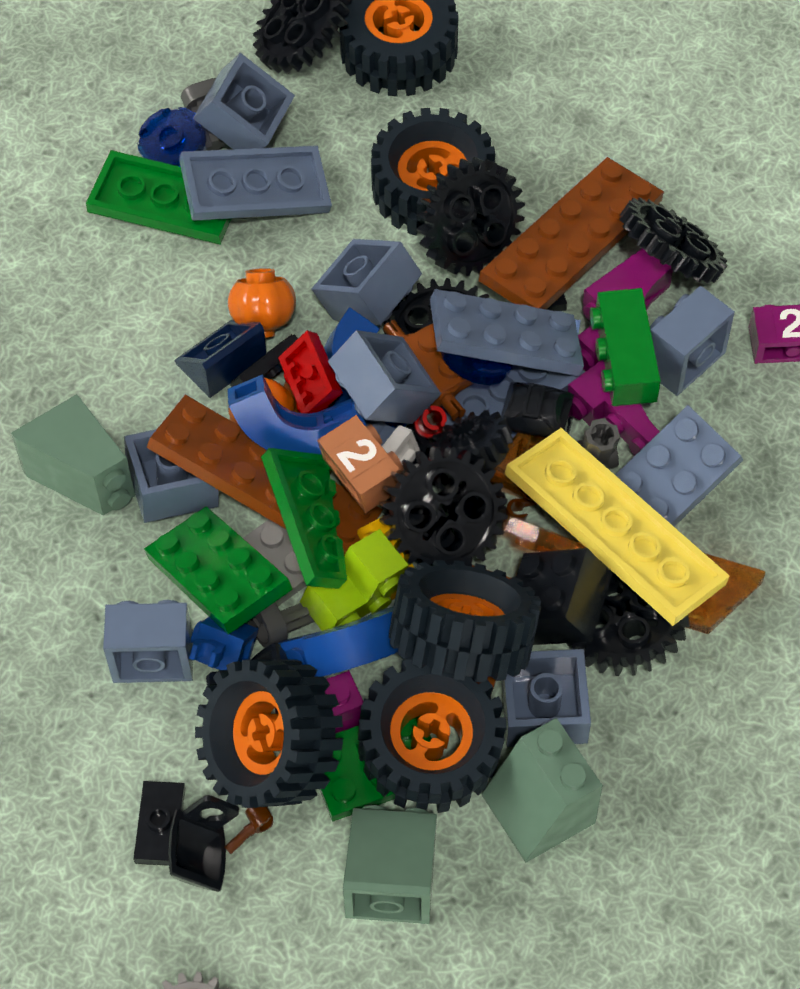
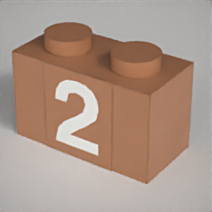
M355 415L317 440L324 461L365 513L378 506L379 502L385 501L392 496L383 487H395L397 482L391 476V472L401 474L404 471V467L393 451L387 453L381 446L383 443L382 439L371 424L365 426L358 416Z

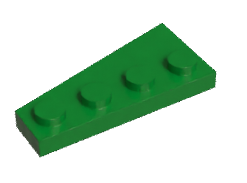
M268 448L261 458L306 586L339 589L346 582L347 574L343 541L337 536L336 527L340 524L339 511L335 510L332 497L337 492L335 480L330 479L329 470L331 468L324 461L322 454Z

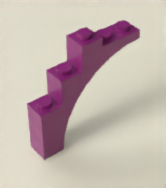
M642 248L584 289L582 310L585 317L590 322V308L596 307L597 293L603 291L642 288L647 310L651 303L670 287L673 273L671 266L668 264L662 265L659 259L649 256ZM590 326L578 335L584 362L583 370L586 372L568 384V392L574 394L573 416L578 420L583 419L589 426H591L593 420L605 418L609 423L617 425L620 437L629 445L630 451L635 456L659 433V430L649 420L641 404L612 406L610 392H603L601 371L605 369L604 360L598 361L596 355V338H599L598 329L592 330Z

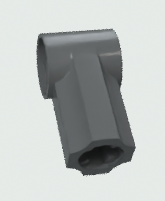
M605 418L593 420L590 428L585 431L583 440L577 442L606 468L618 467L617 445L620 440V434L617 425L609 423Z

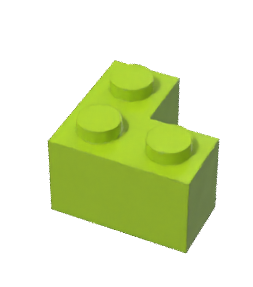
M380 529L349 546L344 556L347 580L339 589L307 586L299 602L309 610V615L322 631L356 621L370 612L374 613L385 609L391 604L390 596L397 591L399 577L401 574H404L405 569L409 565Z

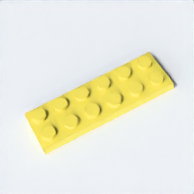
M562 428L507 464L505 475L583 546L588 548L603 564L672 626L726 586L730 575Z

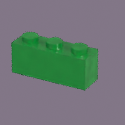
M642 288L598 292L596 307L590 308V322L592 330L598 329L599 338H596L597 360H604L605 369L601 371L603 392H610L612 406L657 402L661 380Z

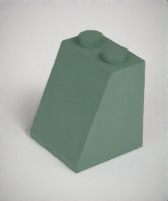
M77 394L11 433L22 470L28 478L101 515H105L112 510L122 509L130 502L131 498L135 497L127 457Z
M555 718L519 739L483 791L482 797L525 863L596 823L603 785L559 720Z
M367 805L363 809L353 808L343 883L345 918L430 924L437 814L429 813L420 808H408L404 812L388 811L385 807L379 805Z

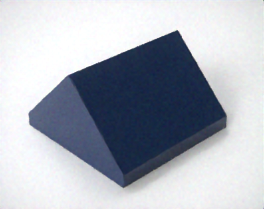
M230 320L174 361L211 398L231 384L230 381L266 354L264 328L260 322L237 324L234 320Z

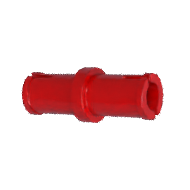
M430 406L424 410L422 415L412 425L420 437L432 439L434 434L442 432V427L445 426L447 421V415L441 407Z

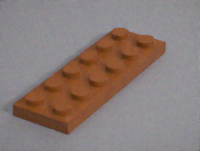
M607 157L480 271L479 282L514 304L548 309L629 233V231L622 227L624 223L619 220L621 218L620 214L629 200L631 201L632 198L638 200L641 197L645 201L650 199L658 205L662 201L664 191Z
M185 394L150 437L146 448L286 529L261 458L267 450L252 441L239 425ZM335 482L337 493L332 497L335 510L339 511L340 524L336 527L337 536L343 541L345 556L349 546L360 541L357 534L358 529L377 520L383 509L376 506L365 513L349 491Z

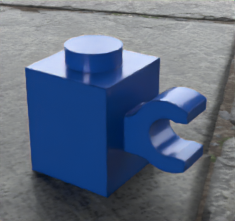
M208 617L203 621H199L191 636V643L193 645L189 659L199 661L211 668L227 670L226 665L232 662L250 660L259 629L244 623L228 635Z

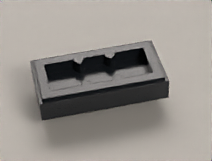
M291 334L230 381V386H236L262 374L265 378L269 379L282 370L278 357L298 339L296 335Z
M143 781L133 858L135 864L169 866L170 830L175 811L177 809L183 811L186 789L184 783Z

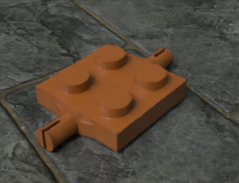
M391 320L390 324L387 322L383 327V331L387 335L400 336L405 339L441 392V395L430 406H443L453 421L457 417L462 418L466 410L460 405L455 396L461 390L476 383V373L461 355L437 351L433 323L415 333L406 335L395 320Z

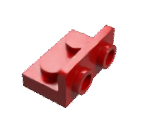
M307 330L278 357L284 371V378L290 385L296 400V407L300 413H315L327 409L343 393L339 383L336 381L335 373L328 363L329 359L317 333Z

